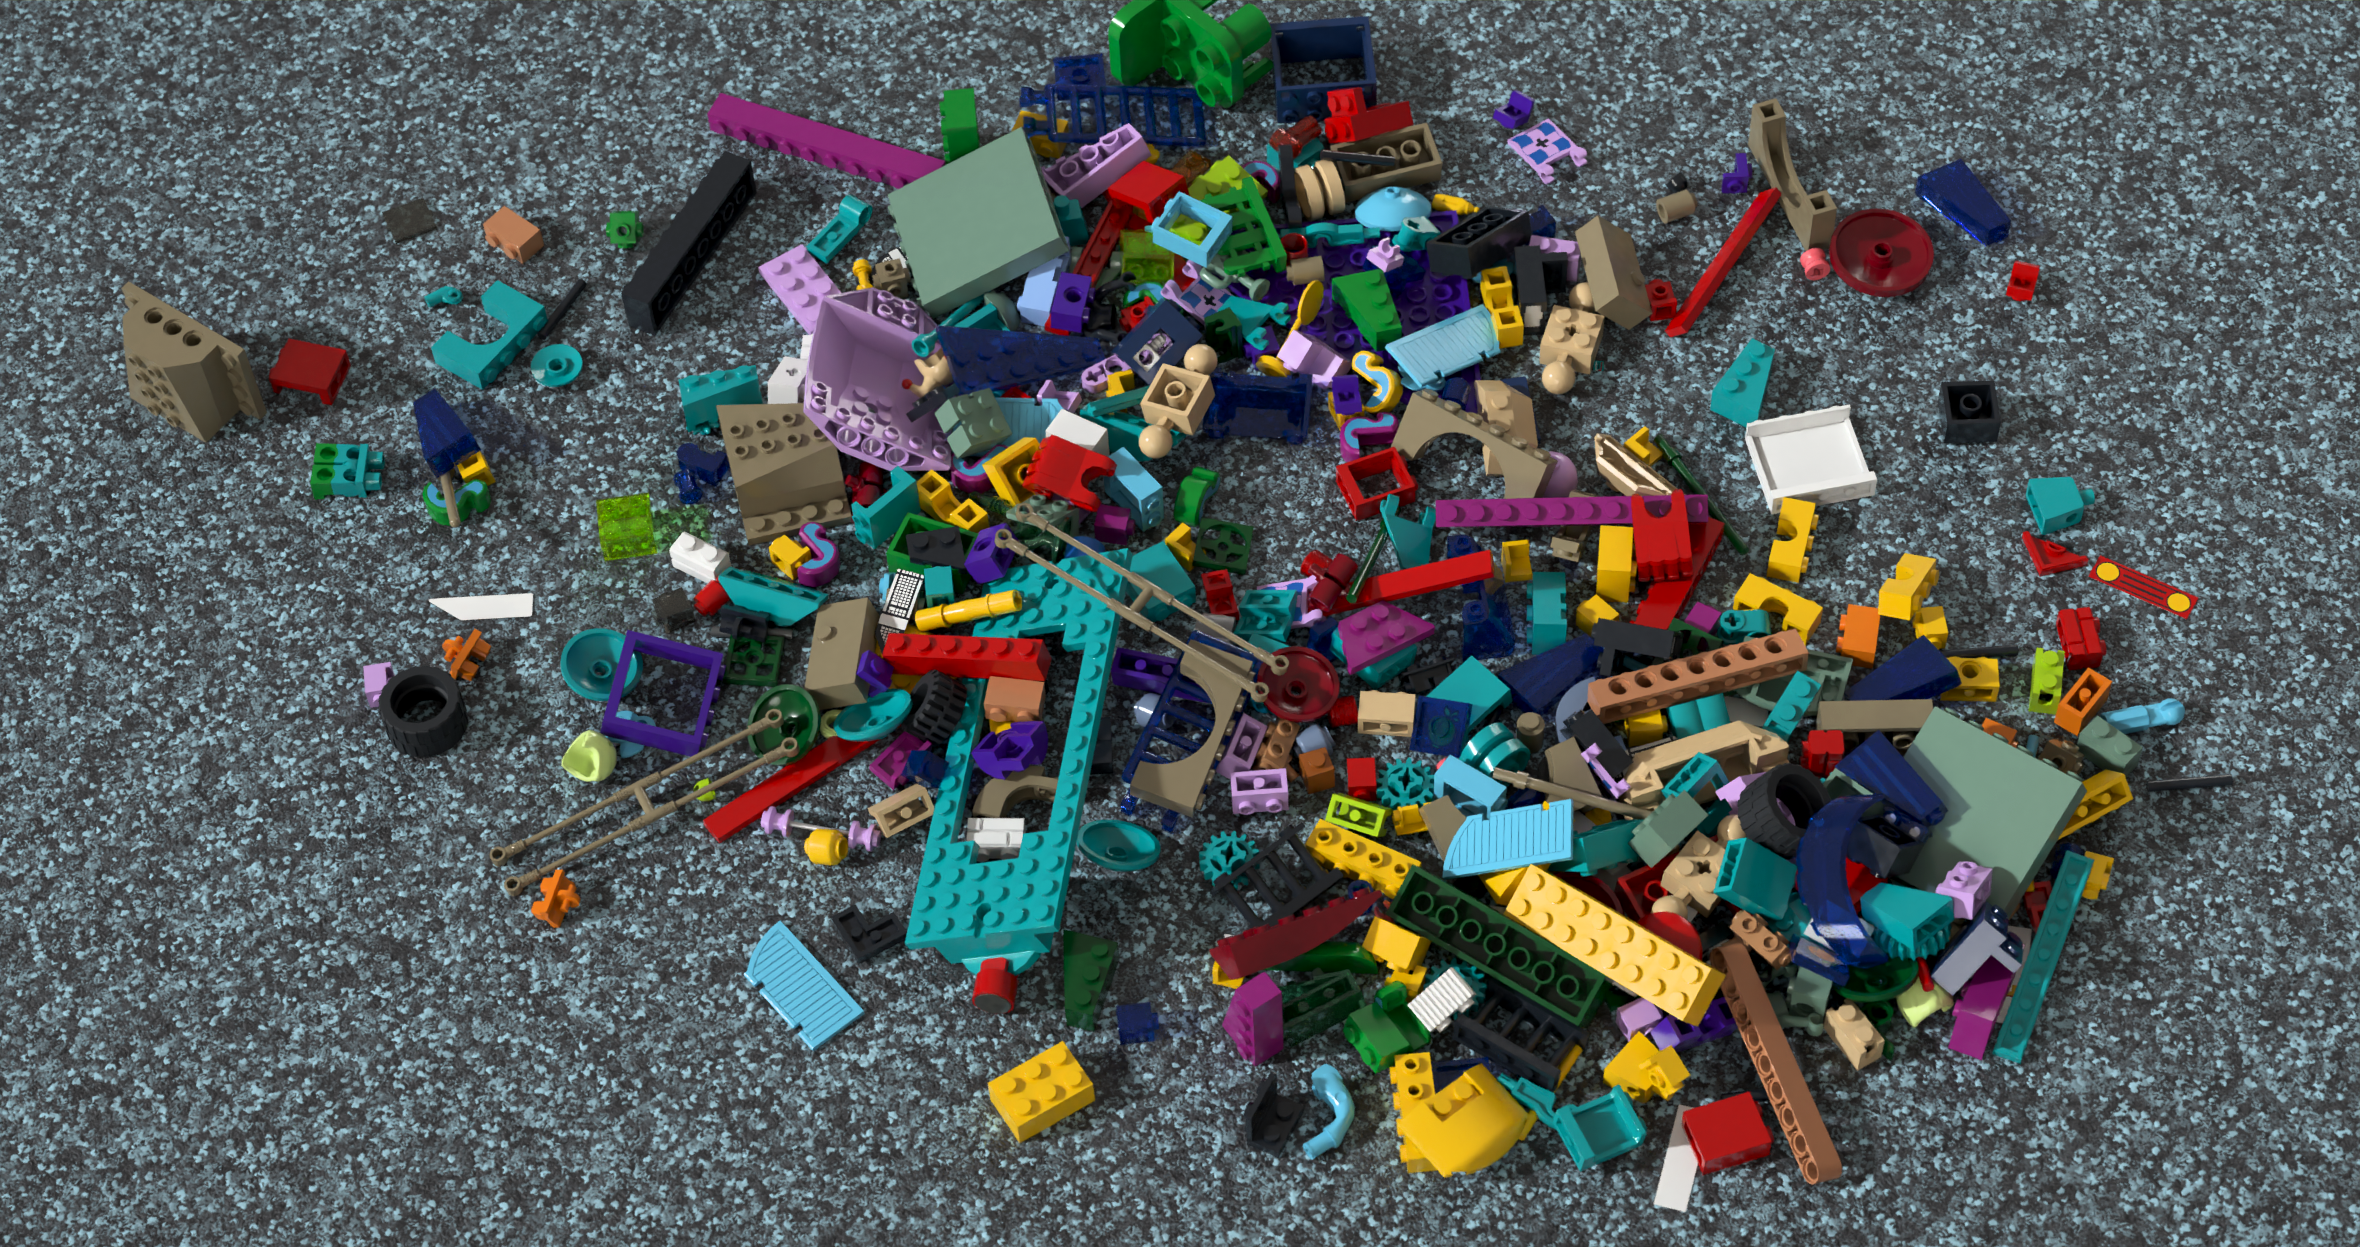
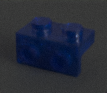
M1390 242L1389 246L1393 247L1394 244ZM1401 250L1399 253L1404 256L1402 266L1384 272L1389 290L1395 295L1402 294L1406 283L1422 280L1426 270L1418 265L1415 259L1408 257ZM1366 257L1363 264L1365 271L1380 269Z

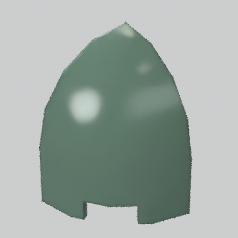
M990 291L984 294L985 306L992 303L997 308L998 319L1014 333L1020 324V313L1017 311L1014 302L1004 292L997 294L995 291Z

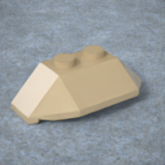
M1475 380L1478 415L1483 417V421L1490 425L1495 424L1503 427L1506 430L1505 433L1512 437L1518 436L1527 440L1528 445L1536 449L1538 442L1532 399L1502 381ZM1482 443L1486 476H1504L1496 456Z
M1597 433L1594 437L1599 475L1607 480L1605 484L1616 492L1621 491L1626 496H1632L1633 494L1659 496L1671 495L1677 489L1610 435Z

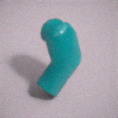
M444 286L424 296V299L429 308L441 302L452 305L459 304L463 299V295L457 288Z

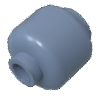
M1154 693L1145 694L1137 701L1134 708L1137 722L1141 727L1159 732L1171 727L1177 717V710L1173 701L1168 697Z
M1313 724L1297 733L1295 738L1297 745L1293 746L1299 758L1300 754L1326 747L1330 757L1333 754L1332 747L1336 746L1326 726L1321 727L1318 724Z

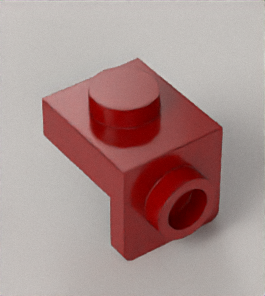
M2015 261L2006 296H2010L2017 301H2032L2040 266Z

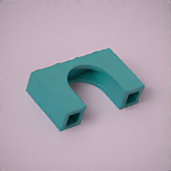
M498 280L481 296L485 313L509 326L504 336L493 343L477 345L469 343L447 331L431 347L436 364L482 390L489 383L493 382L506 366L511 364L514 357L522 349L529 345L530 341L548 320L543 305Z

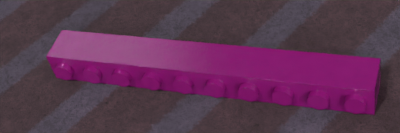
M723 93L719 94L707 113L710 130L718 134L728 135L741 141L757 144L763 148L774 149L786 155L790 154L803 158L806 161H813L826 165L829 168H836L852 175L885 183L897 189L945 166V161Z
M1708 494L1684 495L1688 524L1707 523ZM1671 495L1642 496L1645 508L1656 517L1663 516L1672 505ZM1631 496L1436 500V529L1633 525Z

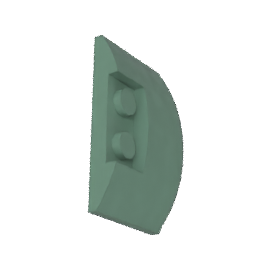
M1745 636L1743 642L1750 641L1754 638ZM1807 649L1809 652L1807 670L1801 673L1820 683L1822 687L1803 717L1817 716L1819 701H1842L1853 659ZM1795 674L1734 689L1733 691H1736L1752 704L1772 711Z

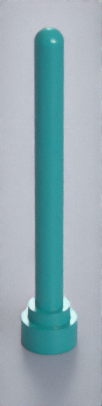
M984 294L963 304L931 333L920 334L912 341L913 351L920 357L928 356L934 350L935 342L984 301Z

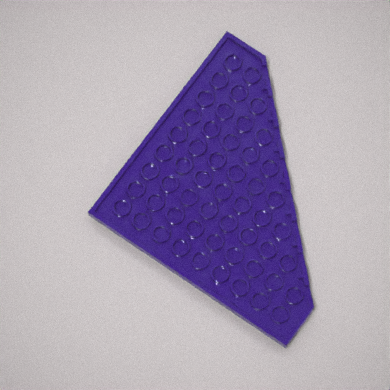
M1457 210L1431 212L1428 218L1441 233L1458 224ZM1356 218L1302 222V228L1316 223H1332L1336 225L1361 223ZM1287 224L1274 225L1277 234H1280L1281 229H1289ZM1246 229L1234 230L1229 236L1246 232ZM1380 231V238H1364V243L1334 247L1328 244L1326 237L1318 238L1316 247L1308 248V257H1322L1325 280L1321 282L1324 288L1323 300L1314 320L1309 325L1301 324L1298 331L1317 337L1351 362L1353 357L1360 351H1369L1377 354L1384 360L1380 367L1391 369L1398 373L1401 379L1404 378L1399 373L1398 362L1387 350L1376 352L1360 333L1357 324L1352 318L1349 319L1346 316L1343 307L1332 299V278L1380 269L1367 259L1370 249L1378 247L1379 242L1385 238H1390L1389 246L1393 247L1392 239L1399 231ZM1254 247L1245 249L1249 253L1255 251ZM1289 250L1288 252L1295 253L1299 252V250ZM1400 250L1399 253L1404 256L1402 266L1384 272L1402 326V338L1471 309L1467 279L1461 275L1443 276L1442 273L1431 272L1427 250L1411 252ZM1270 265L1269 270L1264 271L1261 267L1246 272L1255 281L1257 279L1269 280V290L1258 302L1272 306L1280 302L1286 303L1289 308L1284 314L1290 315L1291 320L1283 326L1291 330L1298 318L1299 302L1308 284L1293 285L1292 281L1287 280L1286 270L1276 273L1273 265ZM1231 282L1226 287V289L1240 298L1252 300L1249 295V288L1243 284ZM1479 363L1444 377L1445 386L1443 390L1437 392L1439 394L1438 397L1445 401L1450 400L1458 403L1461 406L1460 409L1467 413L1473 412L1478 414L1474 382L1475 380H1481ZM1403 385V393L1399 401L1408 405L1412 393L1417 391L1408 389Z

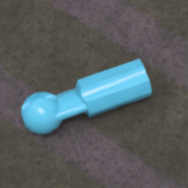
M2167 698L2157 704L2138 705L2101 713L2100 717L2123 734H2128L2163 724L2176 725L2184 718L2185 708L2180 701L2174 698Z

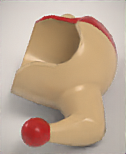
M946 342L931 357L925 360L916 359L915 364L924 377L921 386L915 385L910 379H904L901 383L902 387L921 398L937 386L952 383L960 374L968 372L975 367V360L971 353V344L964 343L961 346L964 357H960L951 345Z

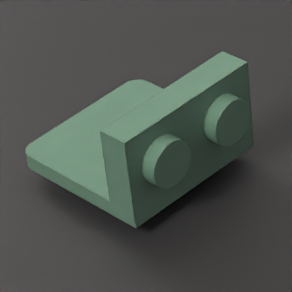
M1032 495L1029 499L1022 502L1030 504L1034 513L1043 517L1052 526L1072 538L1079 536V507L1069 505L1068 502L1062 500L1046 499L1044 495ZM1016 504L1015 507L1006 512L1008 519L1018 521L1016 509L1019 504ZM1026 522V524H1029L1030 529L1052 534L1047 530L1043 531L1030 522Z

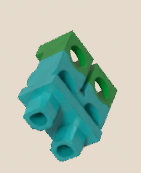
M316 443L310 481L314 499H325L326 495H344L348 497L358 495L359 498H367L368 490H381V472H371V469H384L385 457L383 452L370 451L368 444H360L358 446L353 444Z

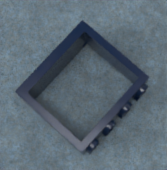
M1368 16L1270 23L1272 31L1270 59L1272 61V77L1278 124L1302 121L1315 122L1332 117L1331 110L1328 107L1327 92L1337 89L1362 87L1365 106L1377 105V80ZM1362 58L1365 80L1283 86L1281 64Z

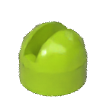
M706 778L697 782L694 786V792L711 784V779ZM715 789L697 799L702 802L716 799Z

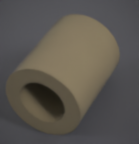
M1683 190L1657 199V212L1665 224L1694 214L1695 207H1697L1696 197L1688 190Z
M1314 256L1290 260V265L1286 266L1287 280L1292 281L1293 285L1308 284L1313 280L1324 281L1322 257Z
M1528 712L1522 714L1517 720L1516 739H1519L1530 750V754L1538 752L1543 747L1544 719L1537 713Z

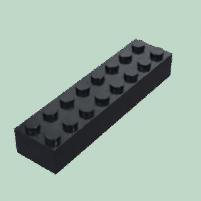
M724 151L720 158L714 161L710 172L701 179L697 190L688 197L684 208L675 215L673 223L668 230L662 233L661 239L655 248L649 251L648 257L642 266L636 269L635 275L629 284L623 287L621 297L630 327L653 336L658 333L757 194L751 160Z

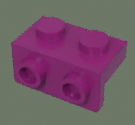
M904 731L870 764L869 770L892 790H895L900 784L904 786L910 781L914 774L913 771L918 766L924 767L930 761L933 744L929 740L923 743L919 738Z

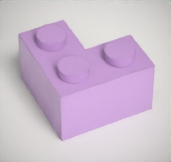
M1296 330L1291 332L1277 357L1284 361L1283 366L1294 373L1299 372L1304 376L1311 375L1315 378L1313 383L1324 390H1327L1328 387L1332 388L1333 376L1347 375L1352 367L1350 360L1317 337Z

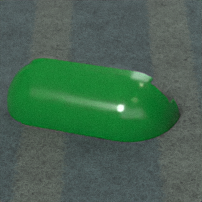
M1325 941L1291 960L1263 969L1270 971L1312 972L1314 969L1320 968L1323 972L1378 974L1377 962L1372 953L1362 947V944L1350 941Z

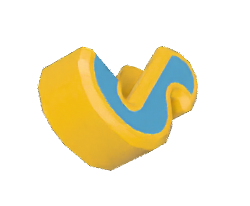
M1360 351L1353 357L1352 369L1378 388L1365 405V411L1376 415L1380 412L1389 413L1396 407L1402 396L1403 385L1400 383L1402 379L1395 371L1380 367V364L1384 362L1382 357L1369 351Z

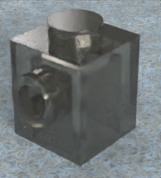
M682 587L652 599L654 610L651 611L652 618L656 626L661 625L666 634L696 622L692 605Z

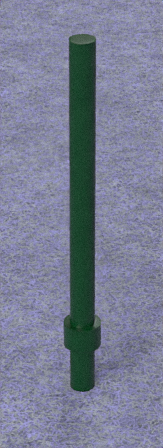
M1662 434L1657 435L1654 438V442L1662 451L1663 458L1667 464L1675 468L1694 495H1707L1706 491L1681 460L1682 455L1675 447H1671ZM1708 495V513L1713 519L1725 523L1723 533L1739 554L1745 555L1749 551L1748 546Z
M1400 506L1397 507V510L1395 512V516L1397 517L1401 512ZM1384 518L1380 522V530L1346 597L1350 603L1357 601L1389 536Z

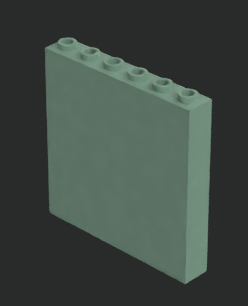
M1022 127L888 194L891 204L888 206V209L893 219H896L894 228L898 236L902 238V242L899 244L905 256L908 257L905 263L909 272L914 276L911 282L915 291L920 295L917 298L918 304L933 319L1070 251L1032 141Z
M1935 706L1878 797L1888 808L1883 817L1886 818L1890 812H1894L1902 817L1898 827L1909 833L1910 829L1915 825L1926 831L1921 839V842L1925 844L1910 872L1890 878L1911 889L1936 893L1938 885L1945 881L1948 871H1952L1959 861L1974 862L1978 866L1992 868L1991 894L1986 901L1992 906L1998 905L2007 913V918L2009 919L2087 790L2082 783L2083 779L2071 771H2067L2065 774L2057 770L2058 766L2052 761L2045 758L2040 761L2032 757L2033 753L2025 747L2018 745L2015 748L2008 744L2009 741L2005 737L1997 733L1990 735L1984 732V728L1980 724L1972 720L1966 723L1959 719L1960 715L1949 708H1945L1943 711Z

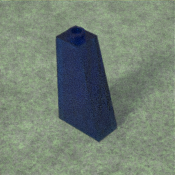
M1962 159L1917 177L1915 189L1917 197L1985 246L1995 242L1999 243L2008 237L2011 224L2010 218Z
M435 388L413 402L423 457L436 478H439L481 450L470 430Z
M1586 633L1499 673L1498 679L1510 689L1512 703L1523 713L1533 712L1543 716L1563 698L1569 689L1581 682L1597 668L1599 653L1603 652L1604 649L1601 646H1595V639H1592Z
M1922 635L1844 692L1847 701L1929 699L1958 687L1962 682L1957 668Z
M1879 730L1835 765L1836 769L1877 796L1881 802L1925 829L1940 823L1944 819L1945 813L1948 812L1940 798Z

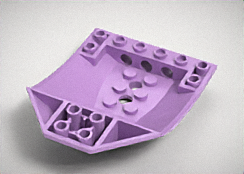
M872 287L824 296L810 346L803 412L841 452L886 470L892 471L897 466L904 471L949 470L951 467V446L947 437L951 435L952 430L944 434L934 413L943 404L911 423L906 413L914 408L912 403L920 397L910 390L904 389L901 383L904 379H910L913 384L921 386L924 377L917 368L915 360H925L931 357L946 342L951 345L960 357H964V353L945 333L935 342V348L928 356H918L912 349V341L920 334L931 333L938 325L920 306H917L910 300L895 297L888 291ZM960 375L952 383L944 386L947 387L955 383L958 387V378L960 377ZM868 407L873 409L876 413L869 412Z

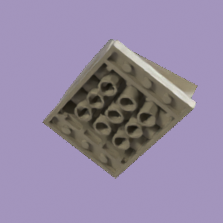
M128 281L122 287L125 303L130 309L123 316L124 351L130 398L147 407L153 415L162 416L173 427L178 426L205 443L239 410L248 416L253 415L260 420L267 414L245 349Z
M804 400L801 403L716 405L749 546L773 541L783 535L787 537L799 535L801 526L807 522H818L825 528L852 523L850 521L852 516L846 497L837 448L803 412Z

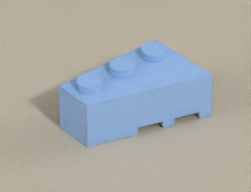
M1065 236L1067 245H1068L1069 250H1070L1069 237ZM1070 251L1029 271L1025 280L1023 295L1019 297L1017 303V311H1020L1021 322L1045 327V323L1051 314L1061 272H1069L1071 265Z

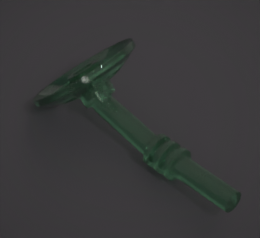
M976 491L970 494V499L973 502L987 506L990 511L1001 515H1006V512L1013 508L1008 500L997 496L990 497ZM1013 520L1018 525L1017 529L1012 532L1018 540L1023 541L1020 543L1029 547V549L1042 545L1054 535L1047 530L1043 532L1037 526Z
M1066 517L1060 523L1058 529L1069 536L1071 518ZM1051 532L1020 542L1029 547V550L1046 545V548L1051 549V561L1054 564L1059 563L1064 558L1067 544L1066 541ZM1015 552L1012 561L1015 560V557H1020V555Z

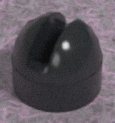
M1680 171L1665 185L1670 191L1677 193L1686 190L1688 181Z

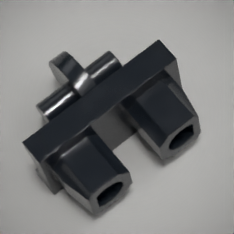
M724 604L721 607L719 632L731 634L735 640H741L742 637L760 642L767 640L770 624V614L768 612H754L746 610L744 606L739 605L729 606Z

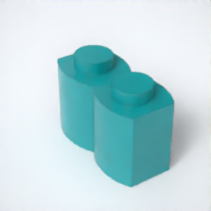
M1723 693L1666 708L1672 733L1676 739H1682L1730 723Z

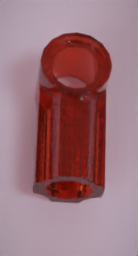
M1306 116L1287 130L1280 128L1275 131L1270 138L1269 145L1278 152V145L1291 144L1293 159H1295L1300 154L1304 145L1321 134V127L1313 116Z

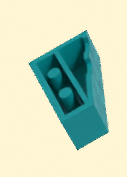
M1752 338L1712 390L1710 410L1744 427H1747V423L1759 420L1773 368L1775 349Z
M743 365L736 369L716 370L710 374L690 375L683 379H678L688 433L696 430L695 425L709 420L710 424L718 422L716 405L763 404L756 365Z
M1533 572L1532 583L1527 582L1526 597L1527 599H1532V605H1527V621H1532V627H1527V644H1532V655H1565L1567 631L1565 572Z
M1643 819L1618 820L1592 826V830L1578 833L1576 830L1573 831V860L1551 863L1548 870L1580 872L1581 876H1590L1597 874V869L1599 868L1602 870L1617 868L1618 862L1632 863L1638 861L1639 855L1628 842L1635 837L1632 831Z

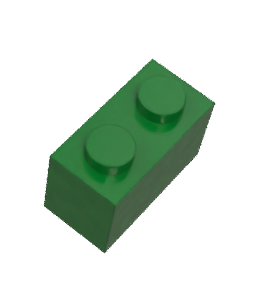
M1377 1002L1350 1013L1342 1030L1347 1041L1354 1045L1361 1054L1364 1063L1369 1065L1375 1074L1394 1066V1055L1406 1054L1410 1046Z

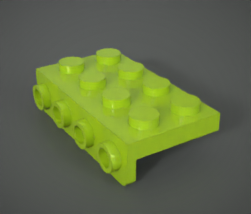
M1228 155L1222 161H1216L1210 168V171L1204 176L1202 174L1199 175L1188 188L1190 197L1200 201L1204 199V195L1209 193L1213 197L1228 193L1231 187H1236L1237 190L1242 189V179L1251 177V175ZM1253 178L1263 200L1267 196L1268 191ZM1236 208L1223 212L1226 214H1231L1238 211ZM1180 214L1169 232L1199 246L1208 235L1206 225L1183 214Z

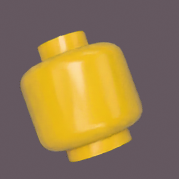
M815 829L809 838L806 839L804 849L810 861L816 865H838L847 856L848 841L839 830Z

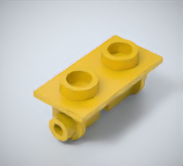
M1417 804L1397 807V810L1392 811V821L1397 836L1428 830Z

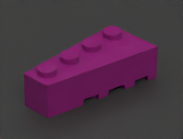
M1992 955L1971 976L1972 981L1967 980L1964 983L1960 995L1964 999H1957L1952 1013L1957 1019L1948 1048L1979 1060L1983 1058L1987 1042L1991 1038L1997 1018L2001 1013L2006 996L2016 975V972L2010 971Z
M1265 971L1235 990L1222 1027L1237 1044V1049L1243 1059H1249L1255 1067L1284 1049L1282 992Z

